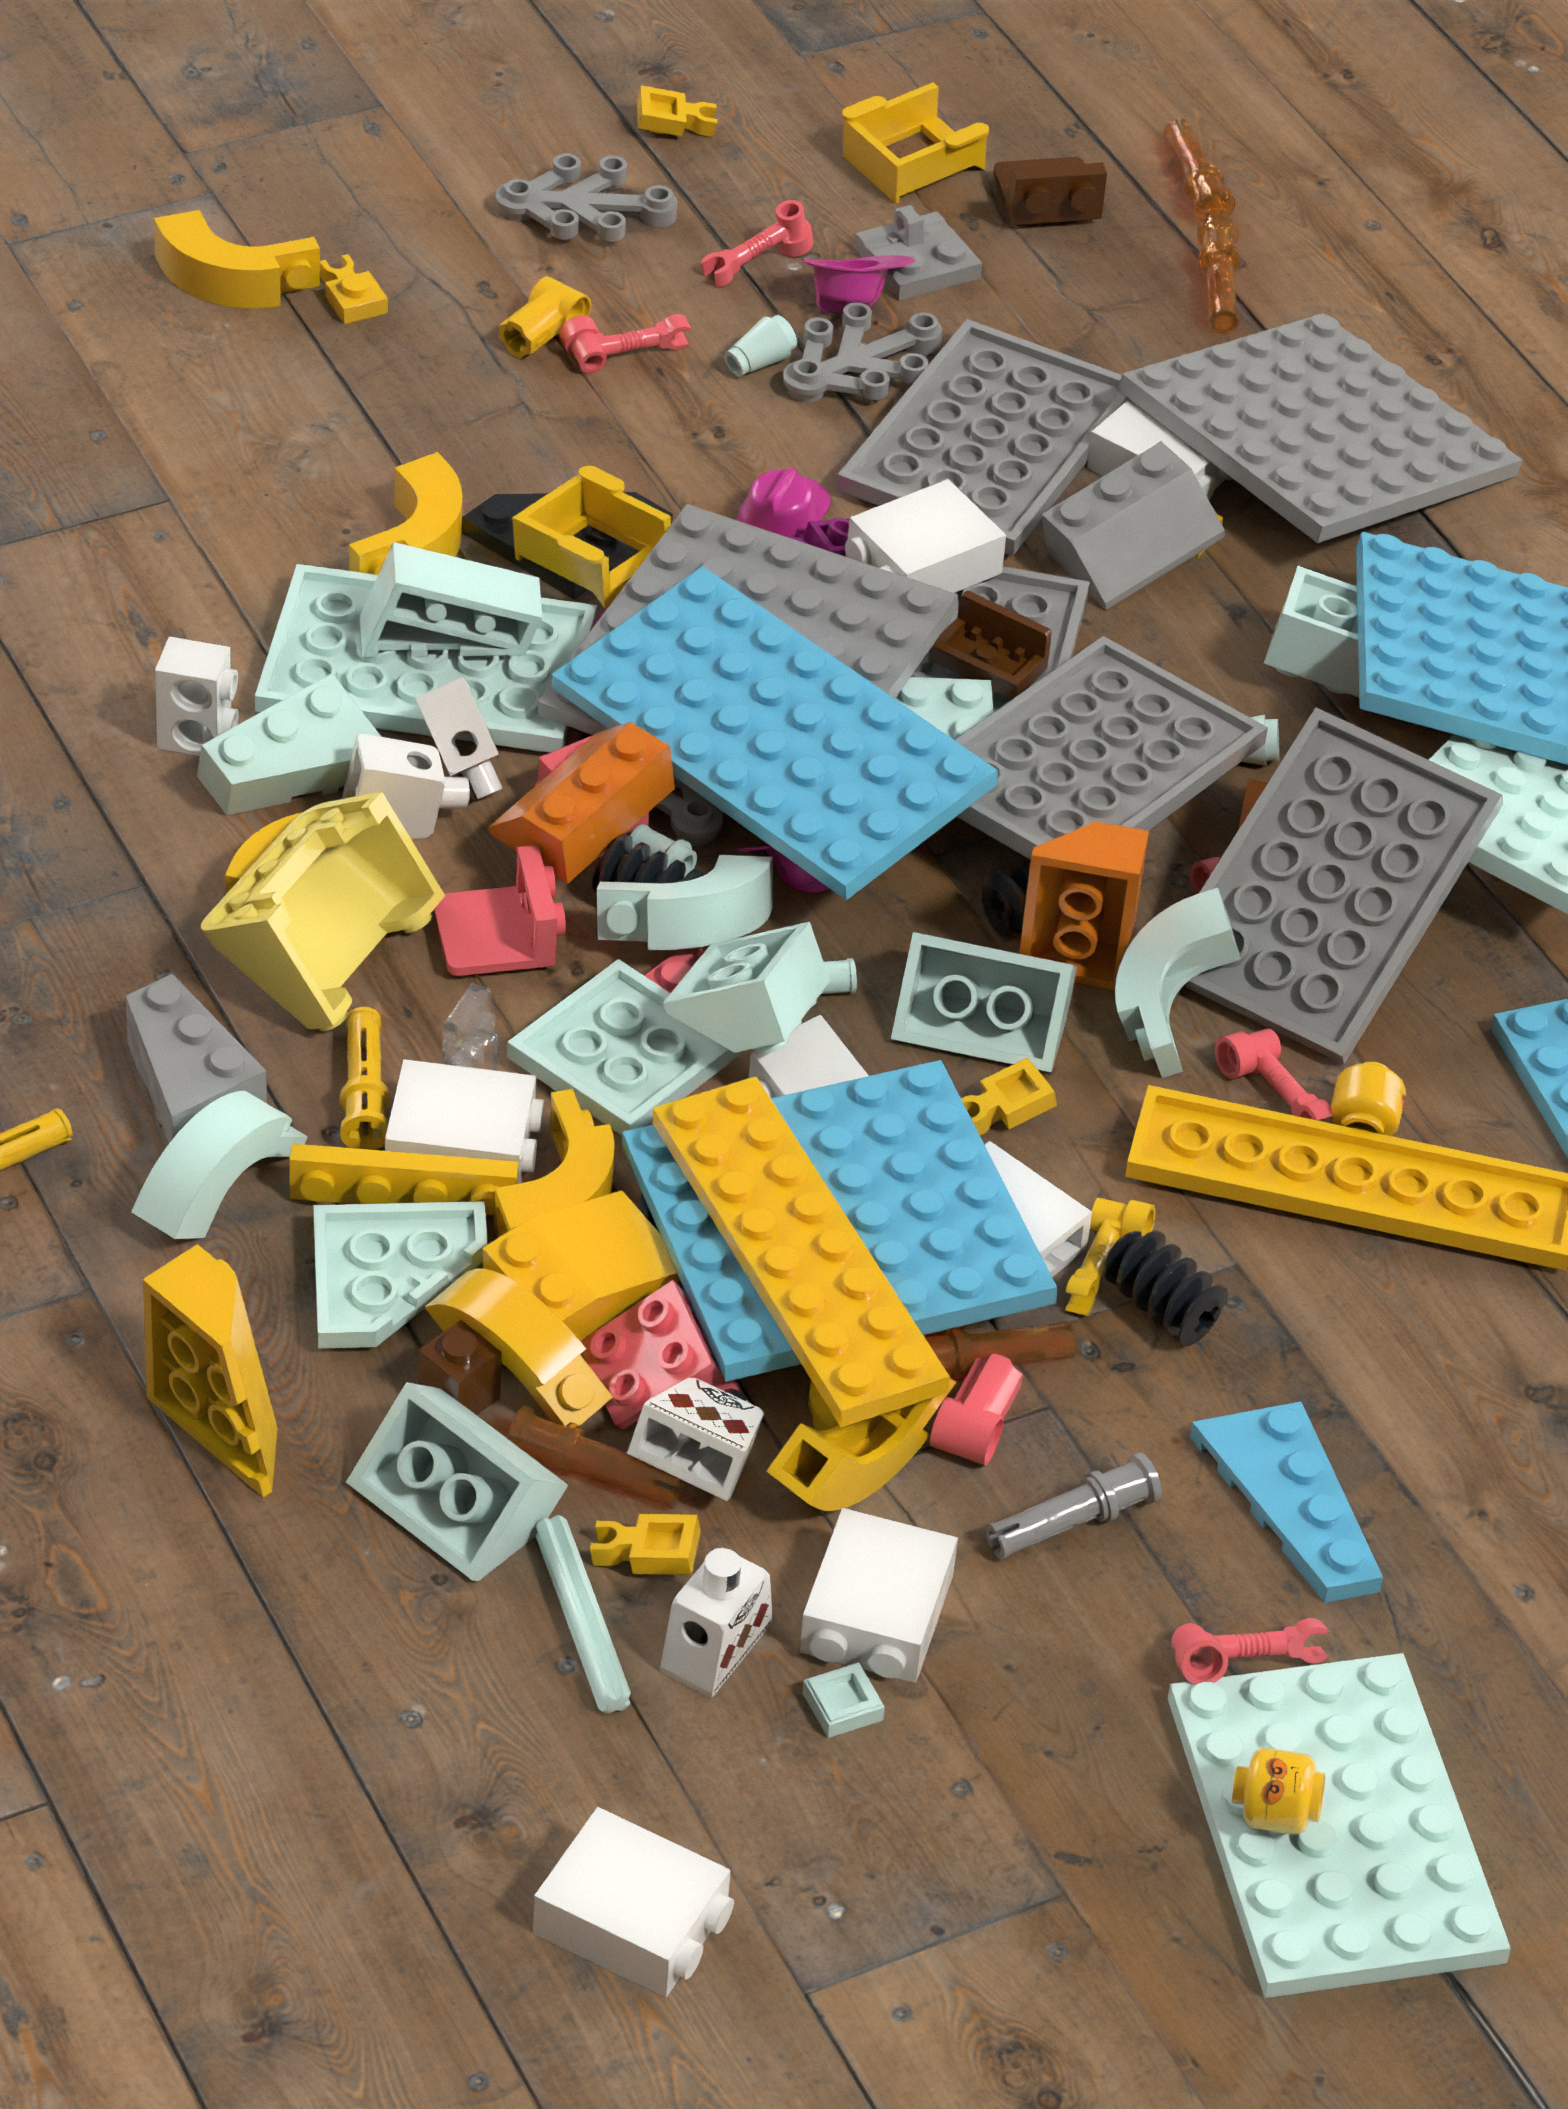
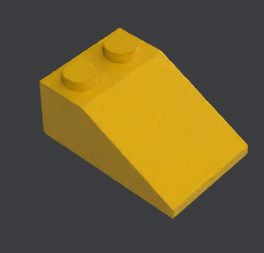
M622 1190L529 1218L483 1247V1269L503 1274L534 1294L567 1325L580 1342L672 1280L675 1283L681 1281L661 1234Z

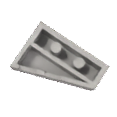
M173 974L126 995L127 1043L144 1088L149 1091L155 1107V1117L159 1127L163 1128L168 1144L199 1111L227 1094L247 1091L267 1103L266 1070Z

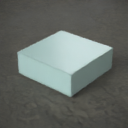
M859 1662L805 1679L803 1682L802 1693L827 1738L862 1728L884 1719L885 1707Z

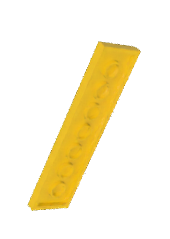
M756 1076L653 1107L654 1127L841 1428L949 1393V1374Z
M1151 1085L1147 1087L1127 1161L1125 1177L1564 1271L1567 1270L1568 1173Z

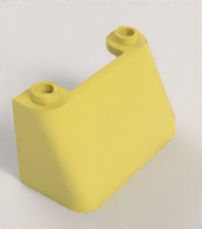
M381 791L324 802L298 815L201 923V929L210 944L307 1029L319 1028L320 1031H328L337 1027L346 1019L347 1010L352 1004L350 994L344 987H341L387 933L403 930L405 933H412L428 924L432 918L431 912L445 897V894Z

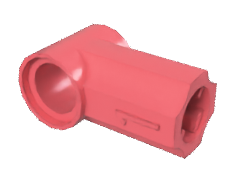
M991 1353L985 1358H976L954 1399L947 1397L942 1403L931 1431V1447L983 1466L988 1465L997 1448L1003 1429L1004 1418L1021 1388L1023 1374L1015 1369L1010 1359L995 1353Z

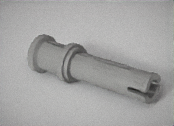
M1142 1452L1131 1454L1126 1464L1107 1472L1101 1473L1097 1470L1089 1472L1082 1479L1081 1486L998 1522L987 1524L985 1532L989 1546L994 1548L1000 1544L1001 1548L996 1549L994 1554L999 1560H1004L1014 1553L1093 1519H1096L1098 1522L1107 1523L1116 1520L1121 1510L1145 1501L1147 1504H1153L1162 1498V1487L1158 1473L1150 1459Z

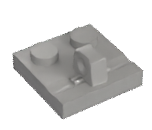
M912 205L895 209L893 223L861 231L855 235L854 248L861 257L905 255L915 259V262L912 264L888 269L884 284L898 301L981 278L982 262L953 228L948 226L938 211L919 216Z

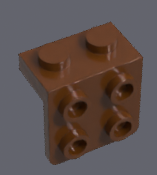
M1078 157L1005 161L994 165L993 176L1011 225L1023 224L1030 226L1038 223L1080 222L1083 220L1102 219L1107 171L1103 162L1084 164L1083 160Z

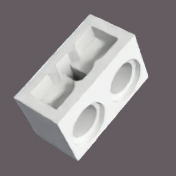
M175 637L168 638L155 669L157 749L200 756L202 744L238 725V709L231 708V701L235 697L238 684V671L231 669L230 647Z

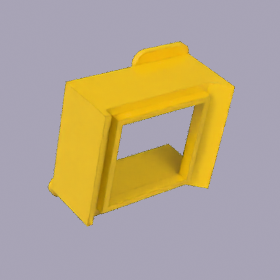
M934 82L889 101L881 96H873L846 107L842 111V118L844 119L843 157L895 204L900 202V196L973 165L985 170L986 142L989 126L984 123H975L956 132L937 116L939 87ZM920 132H923L935 143L900 159L886 147Z
M584 466L579 469V474L512 517L515 559L521 560L525 557L592 591L605 609L611 605L671 526V516L623 493L625 489L623 480L597 467ZM589 525L640 552L609 572V558L604 556V552L573 535Z

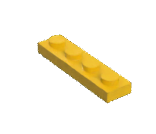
M292 1144L289 1160L290 1199L347 1204L485 1201L486 1215H494L495 1188L518 1184L519 1161Z

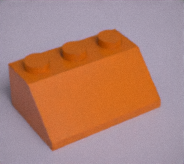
M632 722L596 733L488 827L489 834L517 851V847L539 845L544 866H552L554 875L568 884L607 850L618 836L626 833L675 789L670 746Z
M1095 821L1034 847L1031 854L1019 954L1074 965L1077 967L1074 983L1115 990L1120 963L1127 948L1134 939L1149 831Z

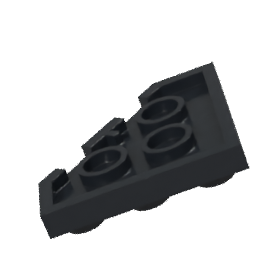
M623 492L659 511H662L670 515L672 524L673 513L667 511L666 509L662 508L661 506L655 504L654 502L648 500L647 498L643 497L642 495L636 492ZM549 493L494 494L462 517L463 534L535 577H539L542 581L574 600L588 590L525 557L521 560L515 559L512 517ZM589 525L573 535L604 552V556L609 558V572L640 552Z

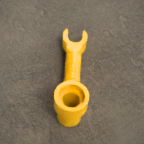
M1099 1197L1096 1199L1092 1208L1090 1230L1096 1231L1097 1234L1081 1268L1077 1269L1075 1274L1069 1279L1065 1292L1071 1293V1298L1065 1311L1085 1316L1090 1314L1099 1289L1100 1279L1103 1275L1104 1261L1117 1240L1127 1233L1138 1231L1141 1232L1143 1237L1147 1233L1152 1232L1155 1221V1205L1136 1200H1130L1128 1204Z

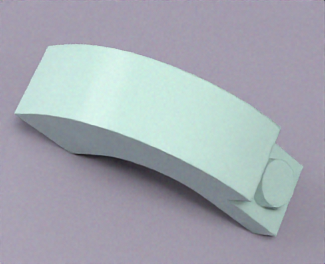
M719 855L717 863L711 872L693 880L677 883L657 884L600 881L597 887L598 940L648 942V950H676L709 946L749 934L768 920L773 909V857Z
M1218 888L1185 898L1160 912L1135 936L1119 966L1115 986V999L1119 1017L1128 1040H1138L1145 1061L1155 1058L1162 1078L1183 1072L1169 1022L1170 1008L1178 991L1190 979L1204 971L1241 960L1229 917Z
M237 1091L220 1097L199 1111L171 1140L153 1166L131 1212L174 1239L205 1238L221 1201L243 1171L262 1158L290 1157L292 1144H305L308 1136L290 1126L292 1119L288 1115L273 1108L247 1091Z

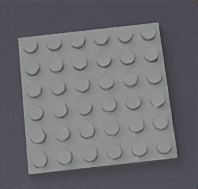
M1324 313L1122 373L1118 391L1317 543L1516 477L1523 461L1507 449L1501 440L1491 437L1472 423V420L1467 415L1454 410L1439 399L1434 391L1420 385L1405 374L1403 368L1390 363L1375 352L1369 343L1356 338L1341 327L1335 318Z
M687 504L566 663L703 566L895 699L957 612L958 594ZM552 682L537 701L539 716L592 735L608 729L555 691Z

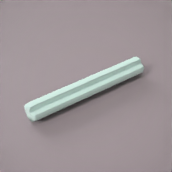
M556 1515L551 1519L543 1518L537 1523L536 1528L538 1532L536 1533V1539L598 1709L605 1714H610L616 1710L623 1711L630 1705L629 1697L631 1692L568 1521L560 1515Z

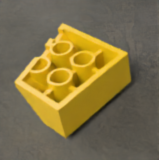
M197 1244L143 1279L147 1398L264 1498L273 1489L278 1427L237 1276L224 1260H216Z

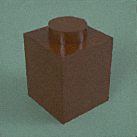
M460 1320L418 1350V1384L444 1390L475 1415H478L501 1398L502 1352Z

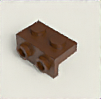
M967 590L959 597L957 618L940 634L930 648L928 660L968 679L991 680L993 691L1007 698L1014 699L1027 690L1048 669L1052 632L1049 628Z

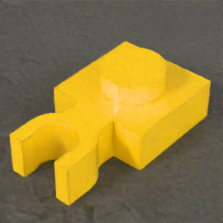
M641 85L637 97L638 128L657 134L682 136L684 129H690L696 134L713 137L717 126V119H714L717 104L707 102L687 103L685 93Z
M348 254L342 255V268L340 269L330 267L326 260L320 261V278L325 284V298L343 324L388 313V297L369 271L355 274L354 262Z
M1028 1057L980 1080L981 1095H969L961 1098L969 1115L975 1116L971 1119L980 1136L986 1133L990 1126L999 1120H1002L1007 1128L1011 1129L1057 1106L1055 1091Z
M639 1514L636 1527H625L616 1521H596L595 1529L598 1543H591L590 1546L593 1566H614L623 1561H630L633 1574L692 1575L701 1533L698 1515Z

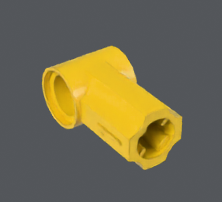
M546 276L536 283L530 293L528 303L499 324V339L504 343L509 354L522 359L527 354L531 355L557 335L561 327L568 320L577 316H589L591 299L564 283Z

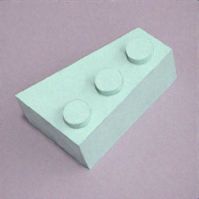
M393 542L360 615L362 658L378 657V651L411 650V657H427V650L459 649L460 656L525 655L543 618L539 577Z
M331 673L202 744L197 777L226 815L289 803L294 796L321 791L322 795L339 792V787L345 786L357 733L380 737L381 735Z

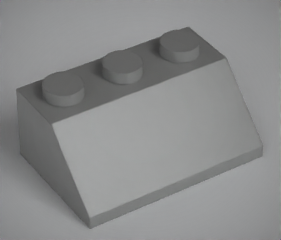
M1162 441L1042 513L1047 555L1072 579L1089 581L1088 594L1105 610L1225 537V529L1194 472Z

